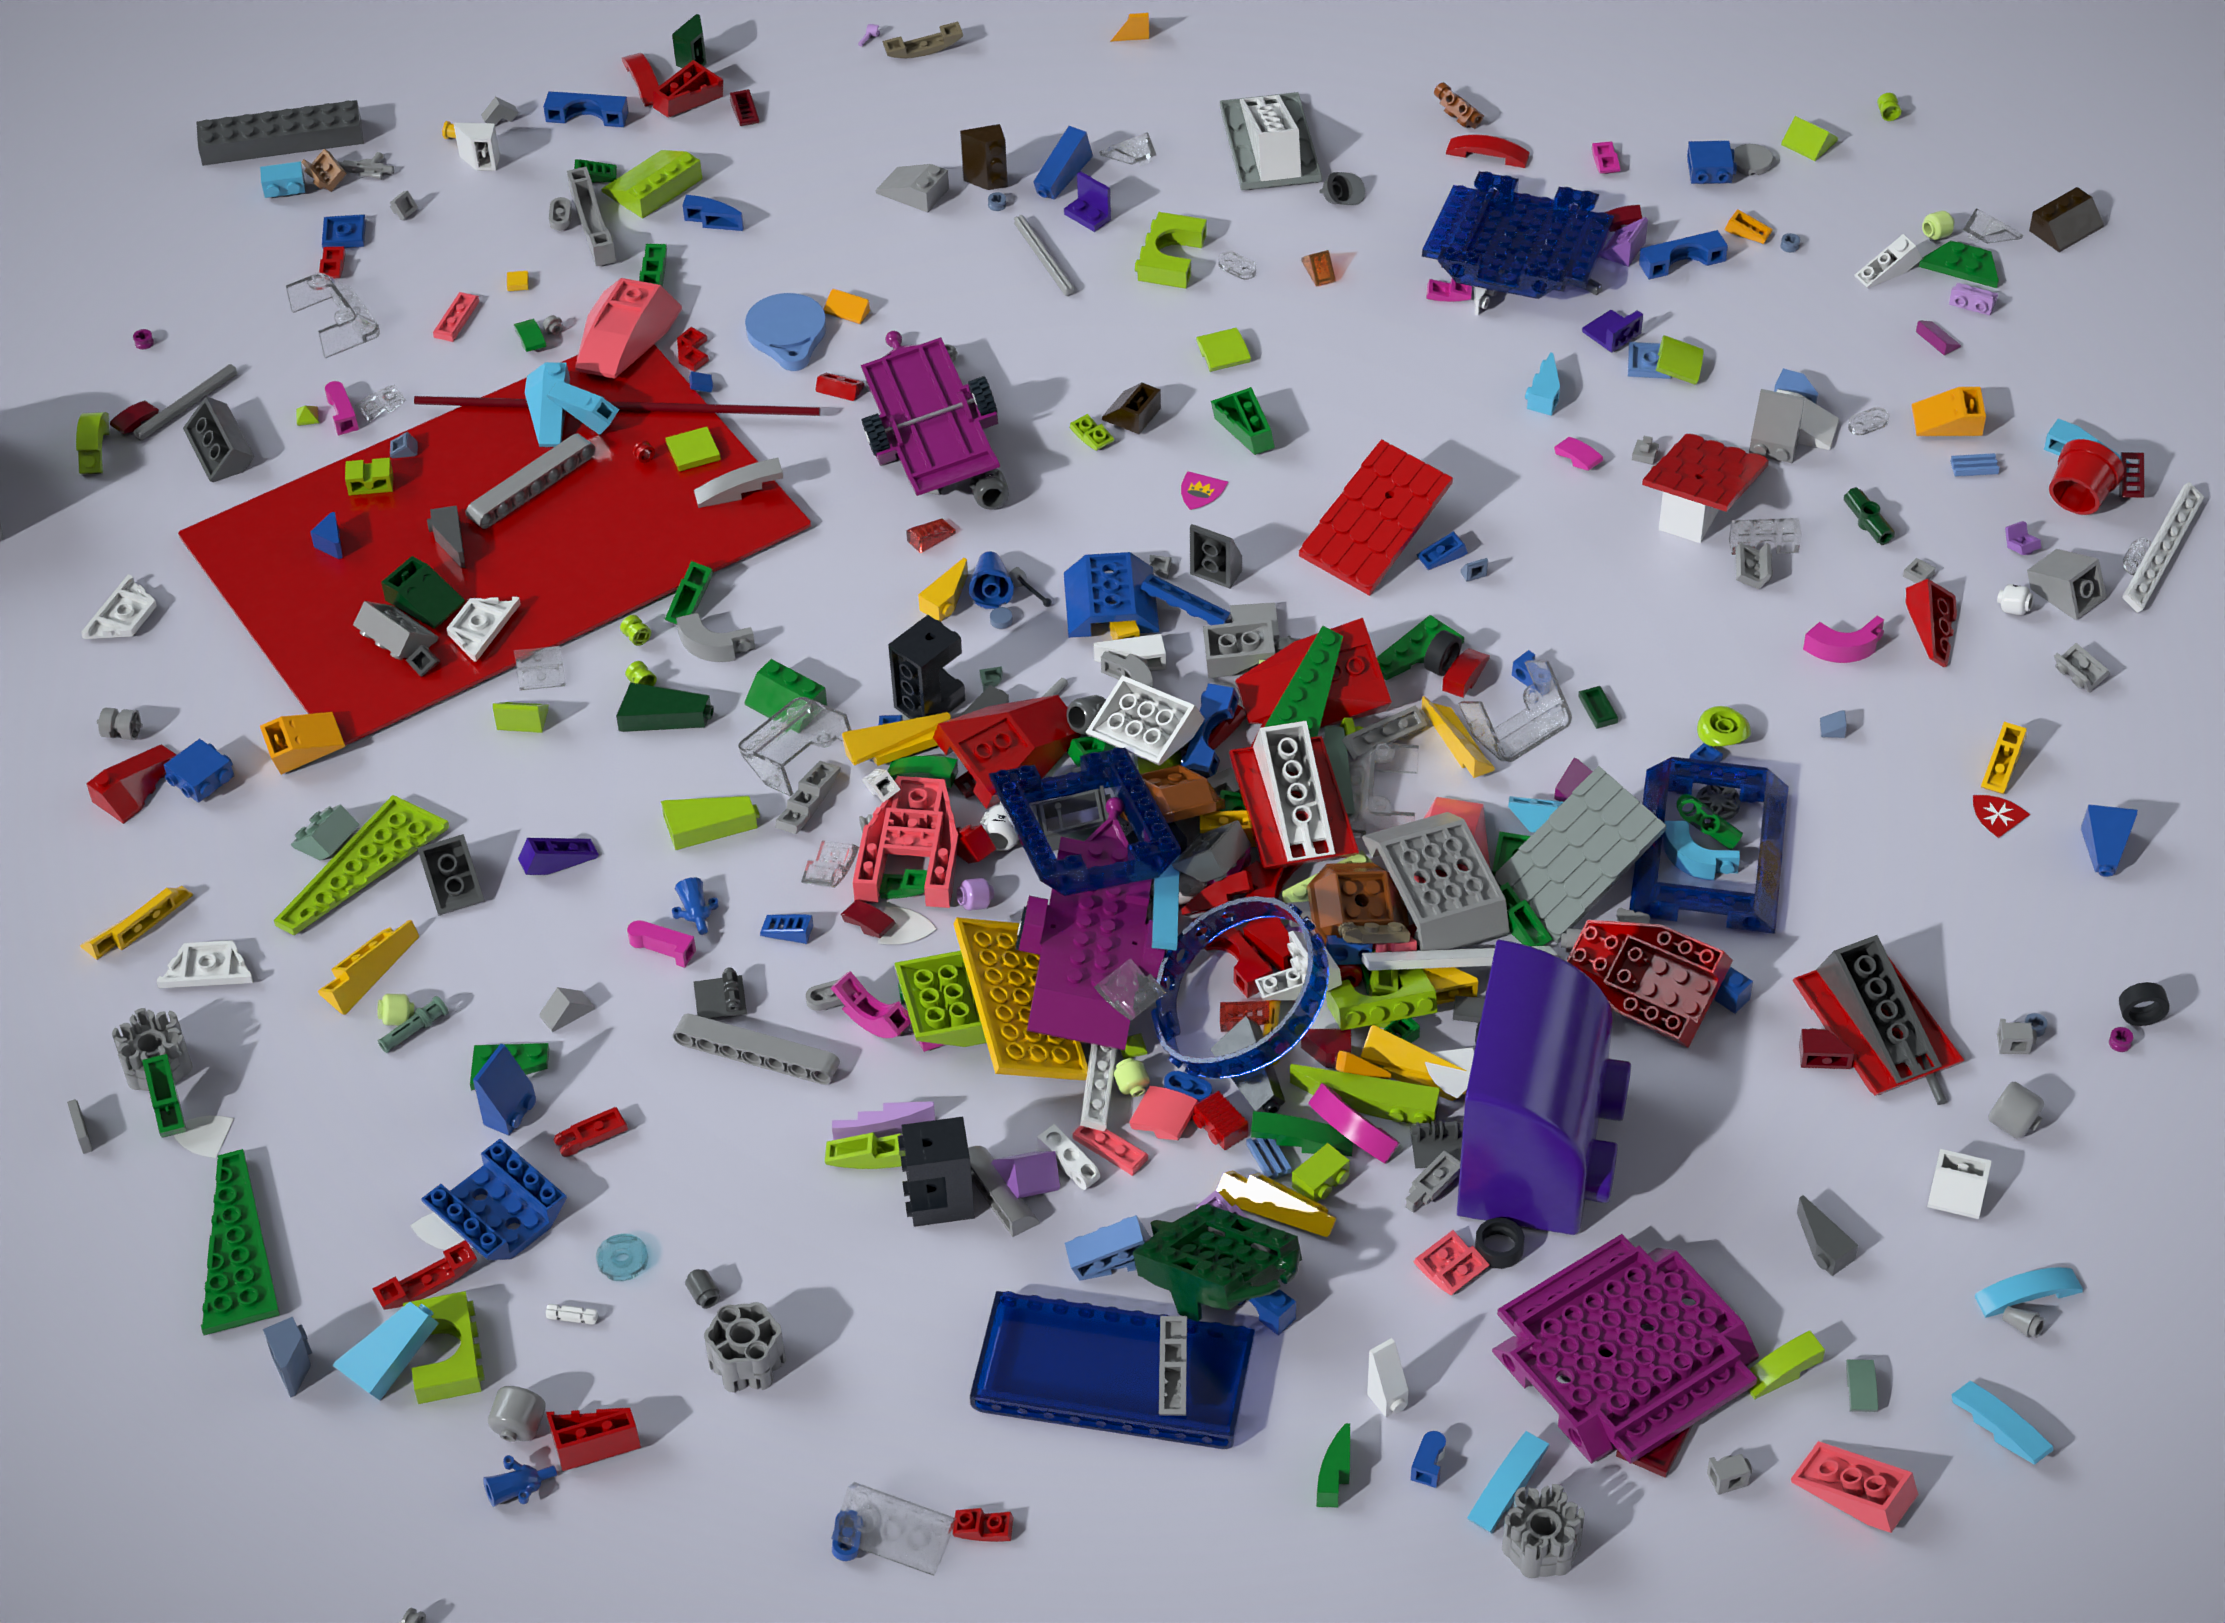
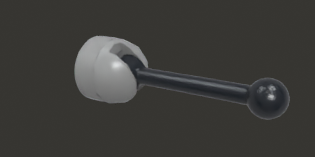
M1015 567L1010 571L1009 575L1015 587H1026L1043 602L1045 607L1051 606V599L1043 597L1026 582L1027 577L1023 570Z

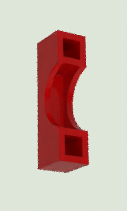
M1216 907L1193 919V936L1206 951L1222 950L1232 954L1238 960L1234 966V984L1247 998L1259 993L1255 980L1273 974V969L1267 961H1263L1257 949L1253 945L1250 946L1243 933L1233 927L1229 917L1226 914L1223 915Z

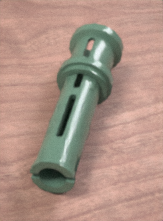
M434 996L432 1001L426 1006L417 1008L411 1018L381 1039H378L379 1046L385 1053H388L422 1027L428 1028L441 1015L446 1016L449 1013L446 1005L438 996Z

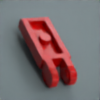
M613 1107L571 1125L570 1128L555 1135L553 1140L556 1145H563L560 1153L562 1156L568 1157L577 1154L580 1149L582 1150L628 1130L618 1108Z

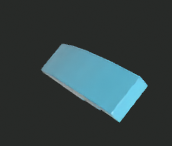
M1969 1381L1951 1394L1953 1403L1973 1415L1974 1423L1992 1432L1996 1443L2035 1465L2053 1451V1446L2033 1426L2005 1403L1974 1382Z
M1525 1431L1484 1489L1467 1519L1492 1534L1504 1512H1508L1512 1506L1516 1491L1521 1487H1526L1550 1444Z

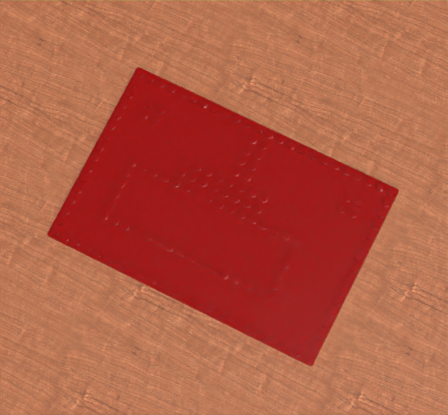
M655 344L616 378H607L605 376L575 371L578 355L560 362L567 363L570 385L601 396L607 401L707 404L695 390L690 389V384ZM527 377L481 398L526 399L525 386ZM460 406L182 529L178 532V535L307 714L333 712L346 746L676 591L681 579H684L691 561L711 568L714 573L809 528L811 521L775 480L762 482V489L741 493L742 500L698 508L694 493L695 489L728 472L758 462L716 413L619 410L610 425L599 435L566 411L562 442L574 434H580L595 445L594 455L490 527L483 529L466 516V509L469 504L554 447H539L529 408ZM708 427L721 460L678 471L666 444V438ZM408 432L417 440L418 449L416 456L390 457V442L393 439ZM641 441H648L655 449L654 457L646 463L640 462L633 454L635 445ZM390 458L393 470V492L348 494L345 481L346 461L364 460V463L368 464L372 463V459ZM457 506L465 568H461L435 541L434 532H429L427 519H431L430 509ZM331 512H335L339 527L343 556L341 559H337L314 548L310 533ZM411 556L428 564L466 603L470 598L488 599L498 597L499 601H512V597H519L521 603L477 662L473 661L447 633V627L465 604L436 629L402 611L439 637L437 642L431 645L429 649L441 662L422 677L406 661L407 658H403V660L394 658L390 655L391 651L377 646L374 639L361 635V630L353 624L364 601L392 605L385 601L381 582Z

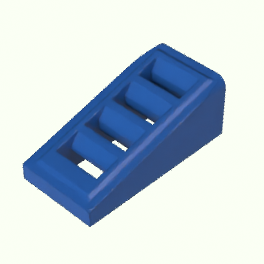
M806 914L767 915L760 936L807 944L813 929V917ZM771 923L775 924L773 929H769Z

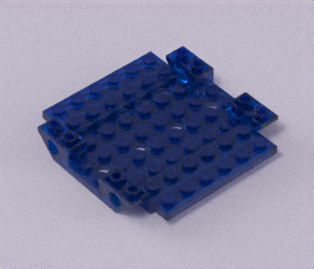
M1488 171L1478 172L1474 181V186L1477 189L1467 188L1463 185H1453L1422 249V257L1438 260L1441 268H1444L1456 283L1540 299L1553 290L1564 292L1567 285L1586 289L1614 222L1613 215L1591 211L1597 204L1599 194L1560 186L1554 200L1548 197L1532 196L1528 193L1521 194L1518 193V178H1512L1509 175L1492 174Z

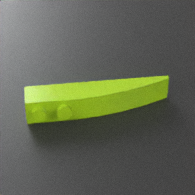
M1296 1064L1290 1065V1083L1312 1095L1315 1094L1321 1083H1324L1339 1094L1345 1103L1359 1113L1394 1122L1412 1124L1419 1122L1429 1123L1430 1125L1431 1121L1435 1123L1440 1088Z

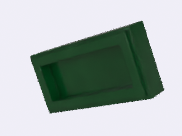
M1601 686L1579 691L1578 697L1596 729L1618 723V716Z

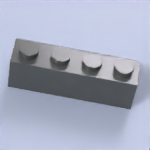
M206 396L185 424L183 430L209 481L216 482L242 473L251 463L254 455L227 403Z

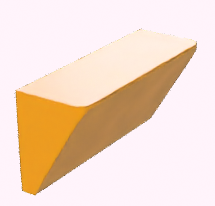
M832 289L823 310L826 314L861 324L870 312L868 299Z

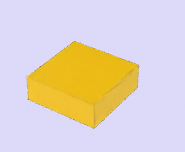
M528 270L507 272V290H529Z

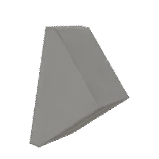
M557 987L540 1012V1018L554 1032L595 1010V1007L582 991Z

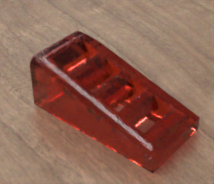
M941 518L908 529L906 531L907 542L919 553H922L956 534V530Z
M1220 1002L1221 1032H1229L1245 1016L1254 1020L1259 1025L1270 1023V1002ZM1259 1010H1262V1016H1257Z

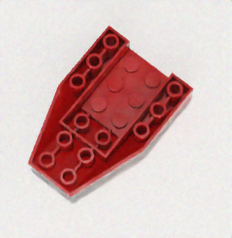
M1363 618L1331 628V630L1342 635L1343 639L1320 728L1339 724L1344 718H1353L1354 720L1385 712L1392 703ZM1317 634L1294 641L1235 680L1249 724H1262L1264 719L1270 718Z
M1059 695L992 705L938 723L933 739L945 755L952 752L957 755L977 782L973 790L974 794L983 806L988 809L998 804L1003 797L1014 795L1042 780L1069 750L1072 739L1079 738L1082 734L1070 728L1066 716L1068 707Z
M1600 920L1586 921L1566 960L1584 972L1600 987L1607 997L1610 1006L1618 1014L1689 1048L1733 962L1724 951L1661 924Z

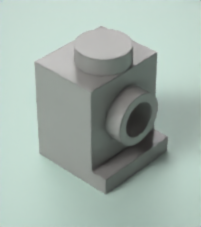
M2000 1019L1997 1031L1999 1054H2030L2032 1044H2036L2037 1040L2036 1029H2032L2031 1023H2006V1019Z
M1742 1454L1736 1456L1728 1455L1719 1461L1712 1457L1709 1458L1707 1474L1717 1494L1720 1495L1748 1486L1752 1467L1747 1458L1744 1459Z

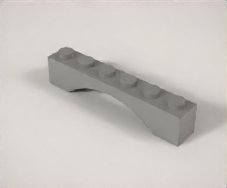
M587 167L568 170L569 189L595 265L601 266L616 262L614 244L610 232L603 222Z

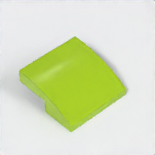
M1237 327L1196 337L1201 355L1205 357L1210 372L1251 361L1247 346Z
M1663 335L1655 371L1696 385L1701 372L1704 349Z

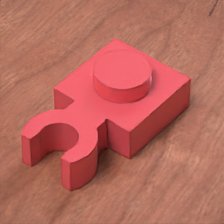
M1410 936L1408 943H1373V950L1376 949V952L1416 951L1417 941Z

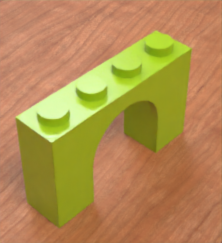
M1158 212L1156 219H1153L1151 222V232L1146 235L1145 246L1141 247L1140 259H1137L1135 262V272L1138 274V281L1186 289L1191 277V259L1168 256L1161 253L1160 250L1170 245L1202 248L1207 236V219Z
M1422 969L1398 970V991L1388 995L1367 996L1355 991L1349 980L1342 981V985L1326 992L1327 1007L1341 1031L1438 1013L1436 990Z
M466 1291L412 1301L411 1303L419 1307L422 1303L434 1312L431 1317L439 1324L430 1335L450 1334L461 1341L456 1353L447 1360L411 1368L418 1404L482 1392L480 1381H484L485 1376L483 1365H478L477 1359H482L480 1344H475L474 1338L479 1337L477 1323L471 1321V1316H476L473 1300L468 1301Z

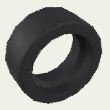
M1446 630L1437 633L1427 648L1424 667L1439 676H1445L1461 652V638Z
M2137 983L2125 989L2119 997L2122 1017L2126 1023L2133 1026L2152 1025L2165 1018L2169 1012L2170 1005L2166 991L2157 983ZM2154 1001L2145 1007H2134L2142 1002Z
M1507 1218L1488 1219L1476 1231L1475 1249L1489 1263V1267L1498 1269L1512 1267L1523 1256L1525 1236L1522 1228L1514 1221ZM1495 1234L1505 1235L1515 1242V1247L1509 1251L1495 1252L1484 1244V1240Z

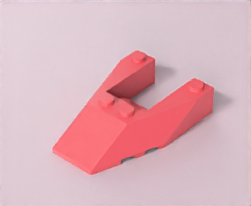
M897 776L895 782L901 790L882 803L880 807H877L873 813V818L863 828L853 878L854 901L857 899L863 902H879V892L888 854L930 857L924 886L926 906L950 908L954 885L958 832L945 780Z

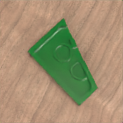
M548 1043L504 1044L526 1075L548 1069L550 1050ZM500 1044L474 1045L470 1077L471 1091L475 1090L474 1077Z

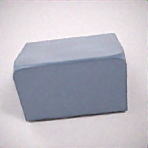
M408 432L393 439L390 442V457L416 456L418 449L417 440Z
M1484 558L1470 562L1462 567L1461 574L1466 582L1487 576L1488 559Z
M1845 710L1820 718L1821 737L1845 738Z

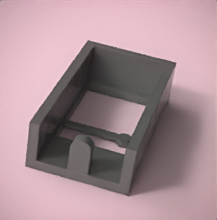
M1100 786V789L1061 797L1031 806L1021 805L1025 837L1031 856L1058 850L1061 836L1085 841L1108 819L1109 814L1106 811L1105 805L1111 798V795H1106L1104 787ZM1098 807L1100 819L1064 827L1062 815ZM1058 816L1060 829L1048 831L1046 819Z

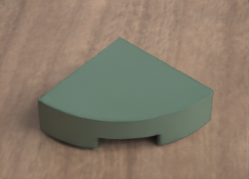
M1002 666L979 670L983 692L990 685L996 687L1002 680Z

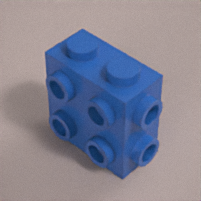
M1688 141L1687 163L1691 184L1732 183L1733 174L1737 172V164L1733 162L1734 149H1731L1730 141Z
M199 738L164 764L165 778L171 786H177L181 789L187 798L191 797L199 803L234 777L233 763L227 755L220 754L212 744H207Z

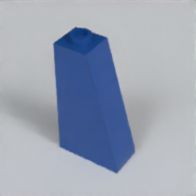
M1068 126L1033 181L1038 195L1055 200L1077 173L1092 159L1093 153L1086 131Z

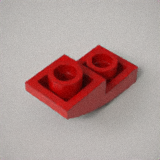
M982 1508L955 1510L952 1534L954 1537L976 1541H1011L1014 1517L1011 1512L984 1514Z

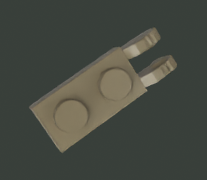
M1345 922L1338 926L1340 936L1347 943H1408L1410 941V932L1403 924L1398 922H1390L1388 925L1365 923L1364 926H1356L1353 922Z

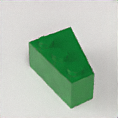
M1252 387L1211 401L1215 420L1254 455L1275 448L1271 428Z

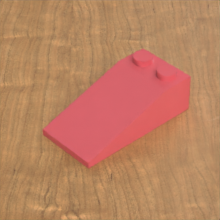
M1820 1441L1816 1443L1791 1478V1482L1861 1522L1892 1533L1918 1496L1912 1472Z

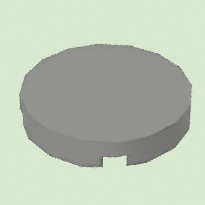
M1744 144L1734 149L1733 162H1736L1737 171L1742 174L1751 175V173H1757V175H1760L1770 169L1772 154L1761 145Z

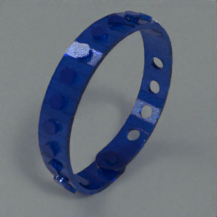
M1253 896L1240 898L1207 911L1178 935L1177 949L1168 950L1160 965L1155 984L1157 1007L1151 1011L1158 1040L1163 1049L1171 1055L1168 1060L1178 1069L1183 1066L1188 1074L1207 1078H1230L1247 1074L1281 1058L1310 1029L1325 999L1329 980V962L1324 949L1325 942L1321 935L1314 931L1316 925L1308 916L1302 918L1301 914L1303 912L1293 904L1287 905L1280 899L1273 897ZM1227 913H1233V914H1235L1234 916H1232V917H1230V918H1223V917H1222L1224 914H1227ZM1277 917L1299 924L1307 944L1308 966L1302 989L1294 1005L1283 1020L1265 1037L1239 1051L1211 1058H1193L1181 1055L1175 1038L1181 1033L1177 1016V996L1182 978L1196 955L1221 933L1250 920ZM1207 928L1203 935L1196 936L1198 930ZM1184 949L1183 958L1177 962L1179 951ZM1167 977H1169V979H1170V987H1169V989L1167 988V983H1166V982H1167Z

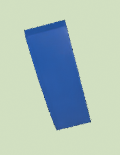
M686 194L683 202L685 221L702 222L703 228L743 231L742 212L710 198Z

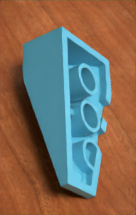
M545 362L527 375L525 396L539 447H555L562 442L566 410L549 399L547 395L557 380L570 384L567 363Z

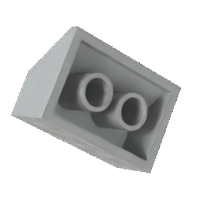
M364 601L353 624L361 630V635L374 639L377 646L391 651L390 655L399 660L411 656L421 645H426L429 648L439 638L393 605Z

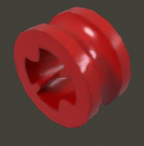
M641 441L635 445L633 454L640 462L646 463L654 457L655 449L648 441Z

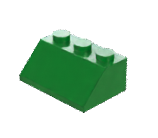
M770 659L756 673L744 703L747 707L799 734L827 707L826 689L817 682Z

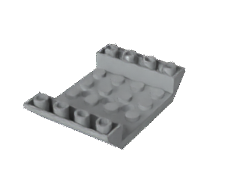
M1446 812L1363 835L1362 839L1371 857L1381 855L1417 927L1413 939L1417 941L1419 951L1453 950L1509 933L1506 899L1463 818ZM1457 864L1465 865L1468 871L1460 870ZM1435 870L1444 871L1447 876L1440 877L1436 874ZM1414 876L1423 877L1425 883H1418Z

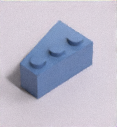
M1137 1215L1124 1218L1120 1222L1107 1227H1101L1097 1231L1084 1236H1078L1066 1242L1065 1247L1070 1267L1079 1281L1112 1275L1111 1270L1127 1268L1128 1272L1136 1270L1133 1252L1149 1240L1151 1236Z

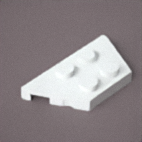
M128 574L82 630V637L84 639L134 636L157 607L155 599L150 594H147L141 585L138 586L134 582L133 577Z
M498 597L488 599L470 598L447 627V633L473 661L477 662L521 604L520 598L512 597V601H499Z
M233 940L184 943L179 949L177 956L168 964L169 969L163 977L159 976L157 979L158 988L253 983L252 975L248 971L242 956L238 953Z

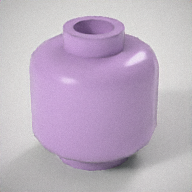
M984 878L964 880L957 888L958 903L968 911L985 909L994 898V889Z

